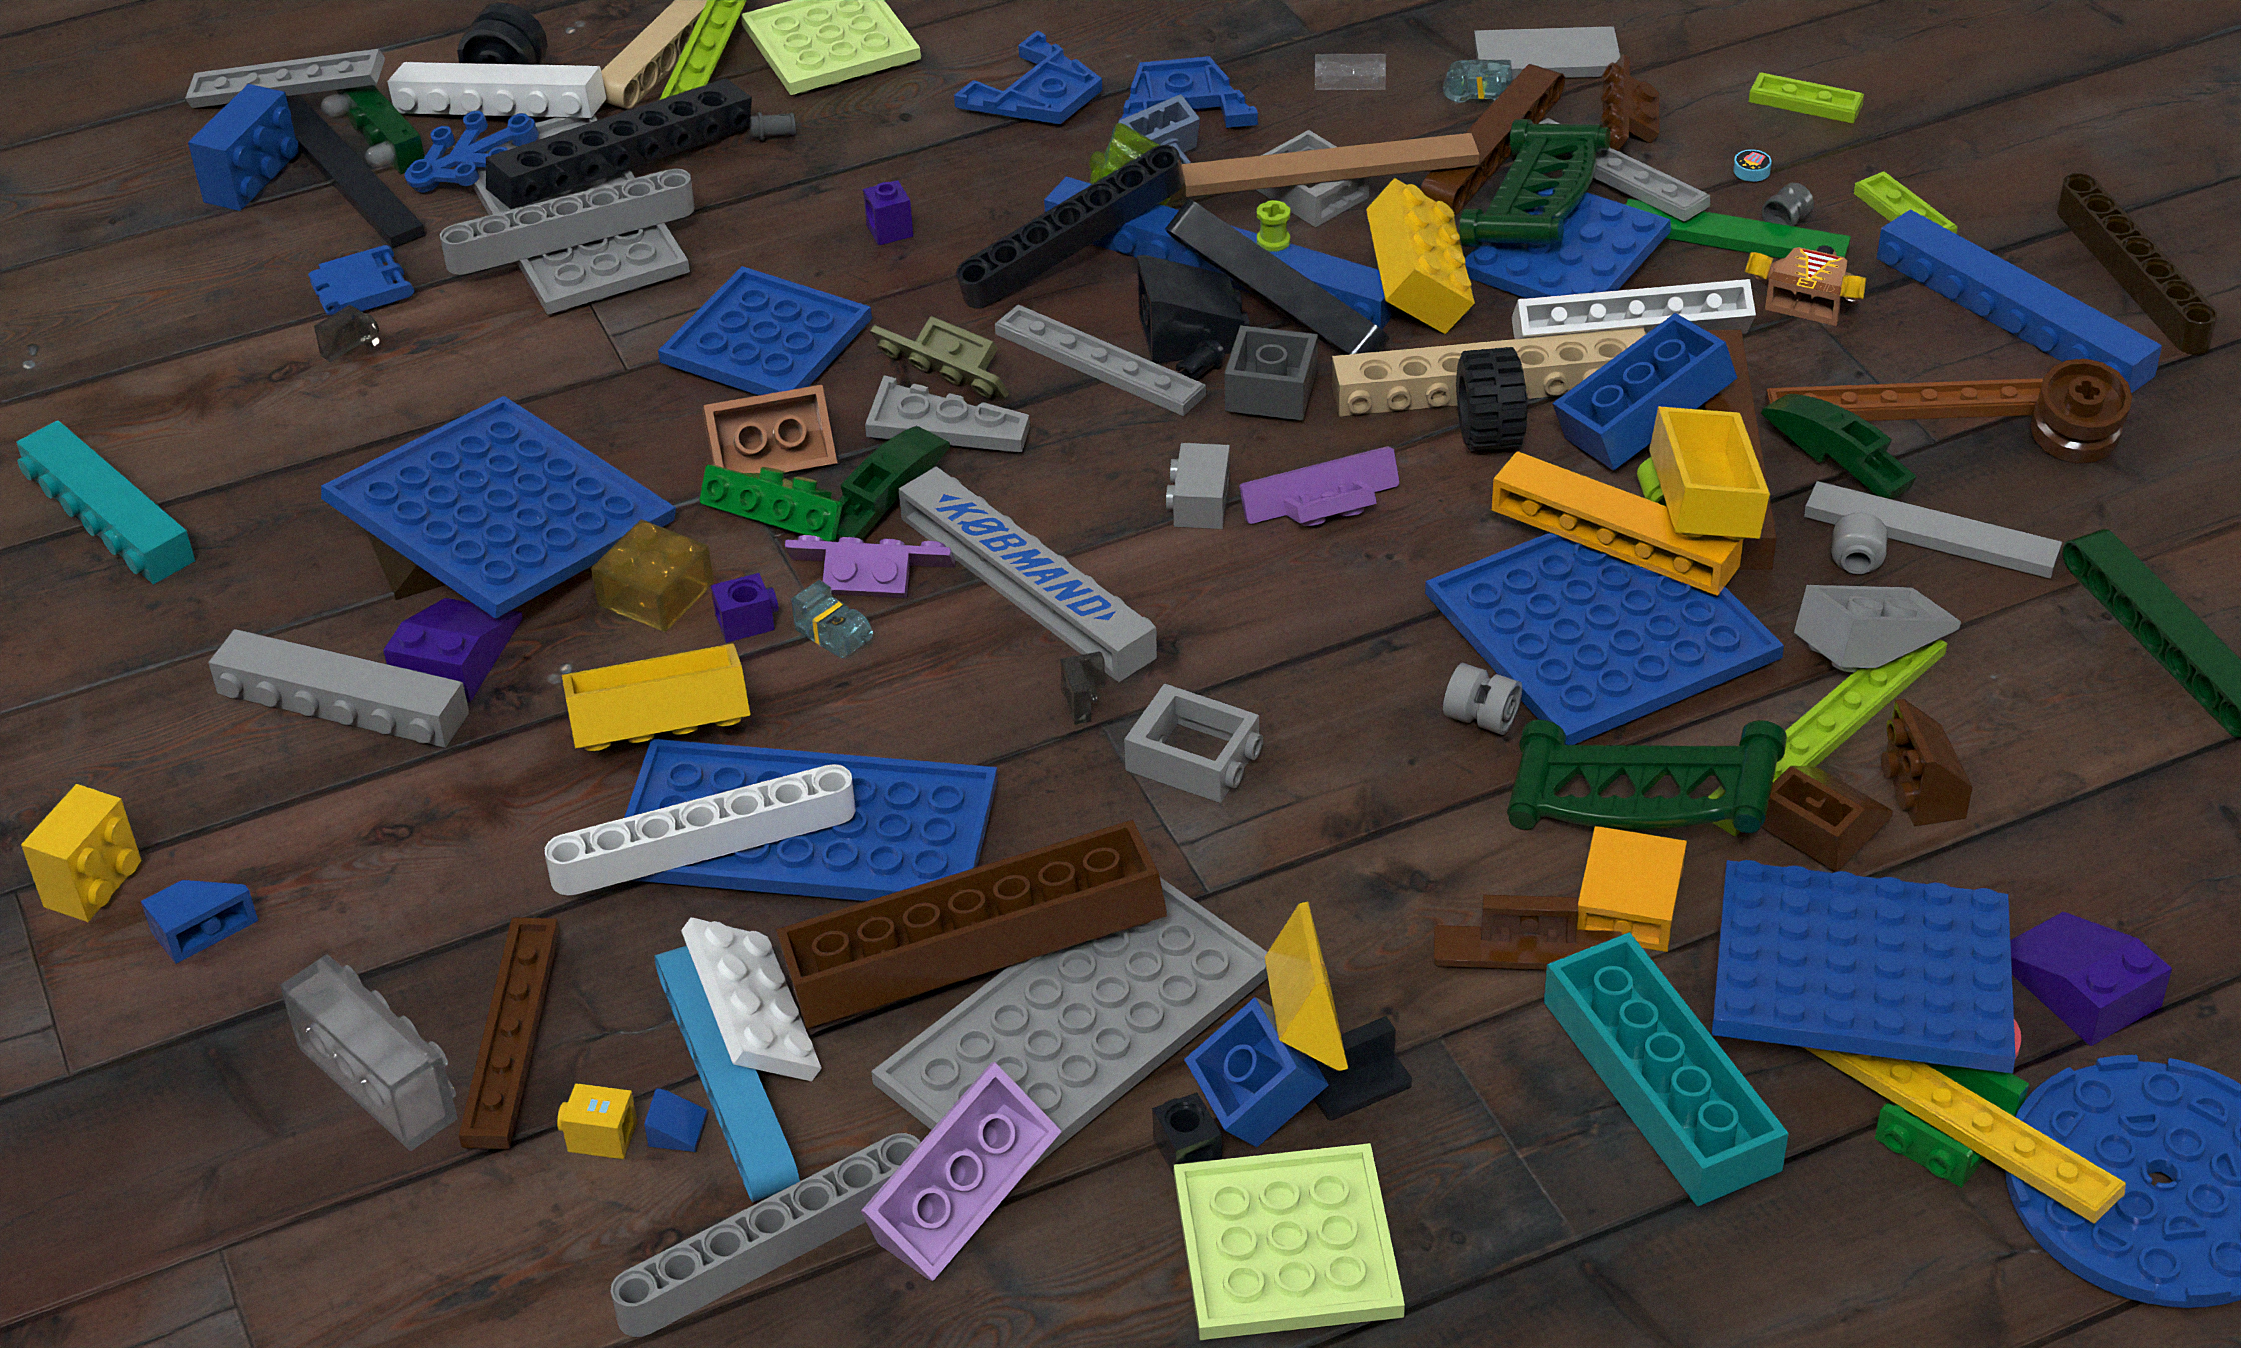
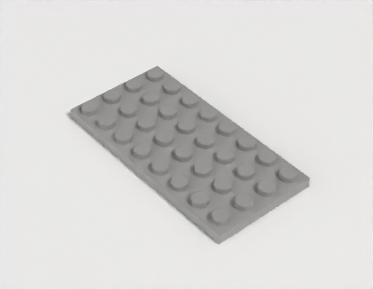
M595 115L592 118L556 117L535 123L539 132L536 140L597 121ZM510 140L497 147H506L509 150L518 146L513 145ZM476 167L479 179L472 184V187L487 213L493 215L512 210L486 190V167ZM629 169L520 207L634 179L635 177ZM665 223L516 261L547 315L563 312L588 302L600 301L605 297L625 291L637 290L642 286L662 280H670L690 272L687 257Z
M1160 877L1167 911L1166 917L1007 967L872 1070V1081L876 1087L932 1130L989 1064L995 1062L1062 1131L1026 1172L1028 1173L1268 978L1264 958L1267 951Z

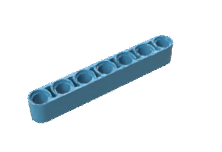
M687 945L654 955L660 983L750 1200L753 1203L771 1197L800 1182L795 1160L756 1069L733 1065Z

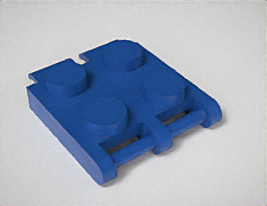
M389 245L379 246L318 264L319 269L313 270L308 274L310 283L316 295L320 297L319 300L327 315L339 313L342 317L353 316L361 311L381 305H390L395 301L413 295L414 288L409 281H405L403 278L404 270L399 263H395L393 260L394 252Z

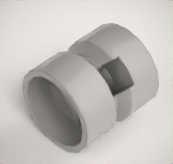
M1461 663L1455 669L1445 693L1443 702L1444 716L1469 724L1476 719L1478 727L1504 735L1508 732L1516 717L1522 697V683L1498 674L1490 679L1486 670Z

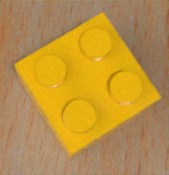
M76 784L21 844L43 907L89 922L99 909L108 903L112 894L128 876L135 872L142 861L122 799Z

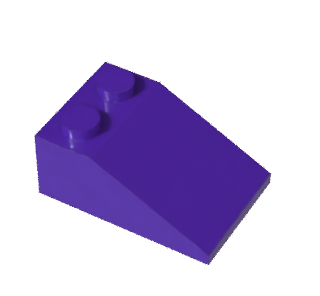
M444 598L401 622L383 649L386 664L463 682L466 700L470 703L522 621V612L511 610L495 619L471 602Z
M2061 912L2010 940L2012 975L2090 1047L2162 1007L2172 968L2136 937L2072 914Z

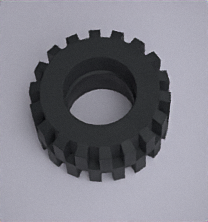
M1513 347L1463 351L1457 365L1456 393L1461 433L1470 451L1521 447L1527 429V395L1523 367Z

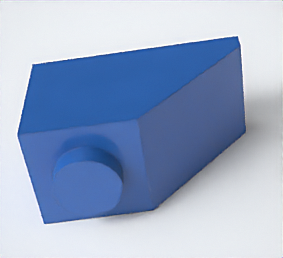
M181 880L141 901L151 933L175 964L258 921L250 891L243 884Z

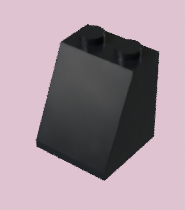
M1148 255L1137 256L1138 313L1152 362L1157 364L1184 360L1197 350V345L1202 340L1209 341L1210 339L1217 341L1223 347L1225 354H1230L1240 325L1250 326L1247 312H1242L1239 289L1233 290L1228 274Z

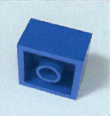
M1256 997L1184 1059L1224 1130L1255 1147L1262 1144L1329 1085L1311 1056L1279 1040L1273 1007Z

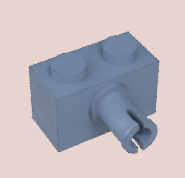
M1181 94L1119 120L1116 149L1126 163H1129L1156 146L1171 145L1178 150L1181 164H1189L1191 162L1184 152L1197 147L1200 118Z

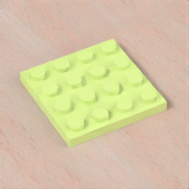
M791 0L741 14L743 28L790 95L807 93L811 89L829 84H839L847 79L862 75H872L876 71L894 66H904L909 62L921 59L919 45L885 0Z
M1371 1143L1174 1165L1175 1187L1200 1340L1404 1317L1405 1303Z

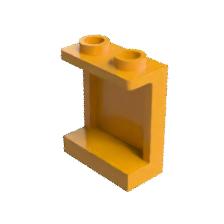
M1595 826L1578 901L1577 930L1619 931L1622 935L1630 932L1642 948L1668 952L1680 878L1683 874L1687 841Z

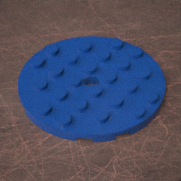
M2116 1055L2097 1058L2096 1065L2073 1071L2071 1067L2066 1068L2039 1085L2022 1104L2016 1118L2124 1181L2126 1187L2124 1196L2094 1224L2005 1170L2010 1198L2017 1214L2035 1240L2068 1270L2106 1291L2125 1298L2148 1304L2181 1308L2210 1307L2241 1300V1084L2216 1071L2177 1059L2168 1058L2167 1064L2138 1061L2137 1055ZM2161 1172L2169 1176L2173 1182H2158L2154 1186L2152 1185L2153 1180L2148 1174Z

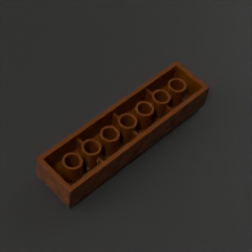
M1132 819L776 929V933L807 1029L820 1024L830 1023L836 1019L861 1011L875 1009L881 1005L906 997L920 995L926 991L954 982L965 981L971 977L1002 967H1009L1047 953H1054L1079 943L1099 939L1105 935L1127 928L1144 925L1150 921L1166 917L1167 911L1159 872Z

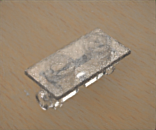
M1315 54V90H1386V54Z

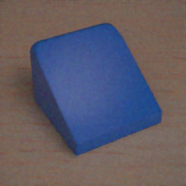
M656 1088L645 1119L648 1147L696 1152L708 1115L707 1109L667 1090Z

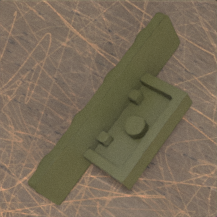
M930 316L916 341L873 325L870 333L878 342L877 348L890 358L897 359L898 355L904 357L917 369L928 372L929 368L935 370L945 380L955 385L964 382L970 385L975 392L986 398H991L992 395H995L1005 400L1009 395V391L1000 378L985 371L998 350L995 343L989 339L933 316Z

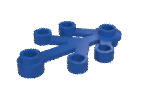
M472 111L463 118L466 129L451 153L444 157L442 155L446 148L451 147L455 143V137L449 126L437 127L430 134L433 141L430 150L424 159L416 160L405 172V180L417 192L433 190L440 182L459 183L462 186L472 185L479 179L476 167H486V157L508 150L506 147L497 146L510 140L515 146L536 141L539 132L534 120L528 117L527 114H516L508 120L507 128L475 142L479 134L487 129L488 123L483 112Z

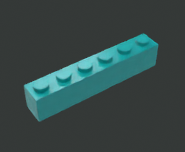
M59 420L16 441L21 455L17 462L23 475L28 480L34 479L38 482L48 498L55 497L70 517L76 516L81 520L84 528L91 536L98 535L111 554H119L124 558L127 566L134 574L141 573L148 581L155 584L195 562L187 530Z

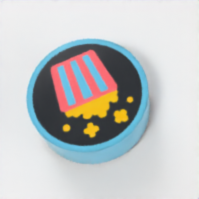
M1744 150L1735 156L1733 172L1744 181H1762L1770 175L1772 160L1765 152Z

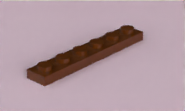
M511 918L458 1135L462 1148L510 1149L560 933L557 918Z

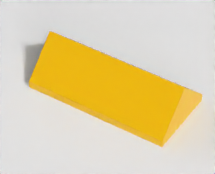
M1308 901L1298 904L1264 957L1278 1038L1283 1043L1341 1071L1348 1069L1331 985Z

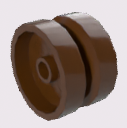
M2072 359L2053 366L2043 378L2032 415L2030 427L2035 441L2045 452L2059 460L2072 463H2091L2109 456L2118 446L2123 425L2130 410L2132 393L2128 382L2117 370L2099 361Z

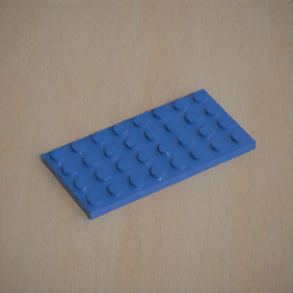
M651 739L624 818L833 764L847 768L852 775L856 811L849 821L840 825L632 879V881L869 901L970 870L978 866L998 782L997 767Z

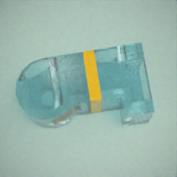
M1470 59L1455 61L1449 66L1443 83L1445 96L1451 101L1458 103L1469 99H1494L1495 101L1513 81L1511 60Z
M821 580L816 581L791 598L795 630L840 658L847 657L873 638L872 628L865 616L855 609H849L848 606L834 598L831 594V587Z

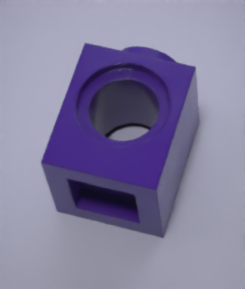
M898 180L882 182L877 186L863 189L866 225L878 246L913 237L910 199Z
M760 573L710 585L715 617L726 643L775 630L773 613L779 611L777 598L772 587H765Z

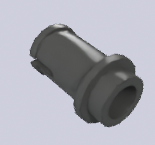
M757 112V116H750L752 138H759V141H764V137L795 136L796 126L793 112L776 115H762L761 112Z

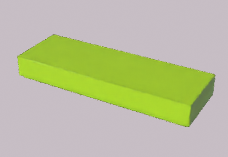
M1762 72L1758 74L1749 93V102L1853 124L1864 100V94L1860 92Z
M1885 171L1855 183L1854 194L1890 222L1911 209L1957 234L1958 226Z

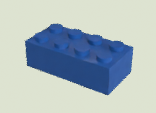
M1674 313L1552 404L1565 439L1612 470H1615L1651 443L1658 406L1697 409L1736 380L1737 375L1725 341L1679 314Z

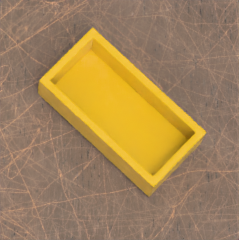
M1394 178L1366 209L1385 301L1446 334L1475 304L1471 290V281L1469 280L1465 265L1466 260L1463 256L1459 240L1460 236L1455 224L1454 212L1446 203L1442 201L1435 202L1425 196L1417 186L1413 184L1406 185Z
M1658 406L1649 451L1675 532L1689 537L1717 535L1731 540H1743L1745 538L1760 539L1770 493L1740 413Z
M734 643L562 675L575 748L584 747L587 751L602 750L609 747L611 742L628 739L632 743L648 741L654 738L655 733L672 731L673 734H687L696 731L698 725L715 722L716 726H730L739 723L741 717L750 716L742 665Z

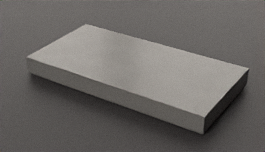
M1614 26L1474 31L1479 77H1482V81L1514 80L1528 64L1563 73L1565 78L1602 77L1606 67L1611 62L1616 63L1620 58Z

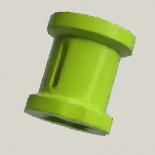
M1271 200L1257 207V218L1260 220L1257 244L1267 251H1281L1290 245L1287 221L1290 218L1291 209L1284 202Z

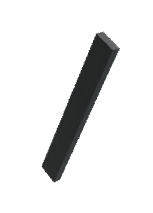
M300 95L286 96L288 107L291 111L295 136L298 141V148L389 246L395 248L425 235L423 224Z

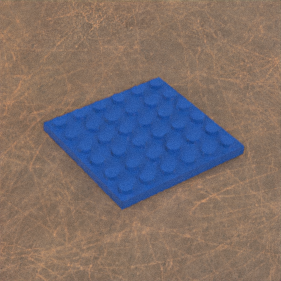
M505 396L321 485V499L495 619L675 520L676 512L675 506Z
M1547 533L1427 580L1425 583V594L1493 670L1498 675L1522 683L1521 701L1539 720L1551 721L1564 730L1566 734L1565 745H1575L1783 657L1784 645L1726 587L1716 596L1553 533Z
M1727 860L1712 1035L2013 1074L2016 1055L2008 894L1997 893L1987 888L1972 890L1949 887L1946 884L1936 882L1922 884L1905 882L1894 877L1872 878L1855 876L1845 871L1830 873L1808 870L1801 866L1780 867L1763 865L1753 860H1743L1740 862Z

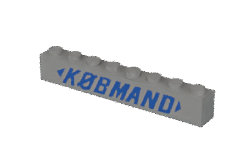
M936 466L899 488L901 518L904 522L928 540L941 542L946 547H950L956 561L1116 681H1122L1157 658L1156 626L1148 618L1142 617L1125 605L1121 598L1113 596L1099 586L1092 577L1084 575L1073 567L1066 558L1057 555L1047 548L1036 536L1030 535L1021 529L1010 517L1004 516L995 510L984 498L976 496L955 477H950Z

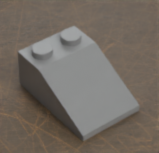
M1807 585L1794 633L1809 643L1808 647L1811 650L1821 653L1830 659L1833 667L1846 672H1856L1858 668H1878L1959 630L1961 621L1914 588Z

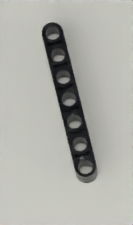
M1159 145L1150 149L964 260L958 266L956 276L965 303L972 308H984L1177 193L1184 185V174L1178 150L1171 145Z
M1187 199L1165 228V231L1181 245L1220 272L1228 274L1229 278L1309 333L1318 334L1319 340L1341 355L1380 352L1390 339L1373 322L1191 199Z

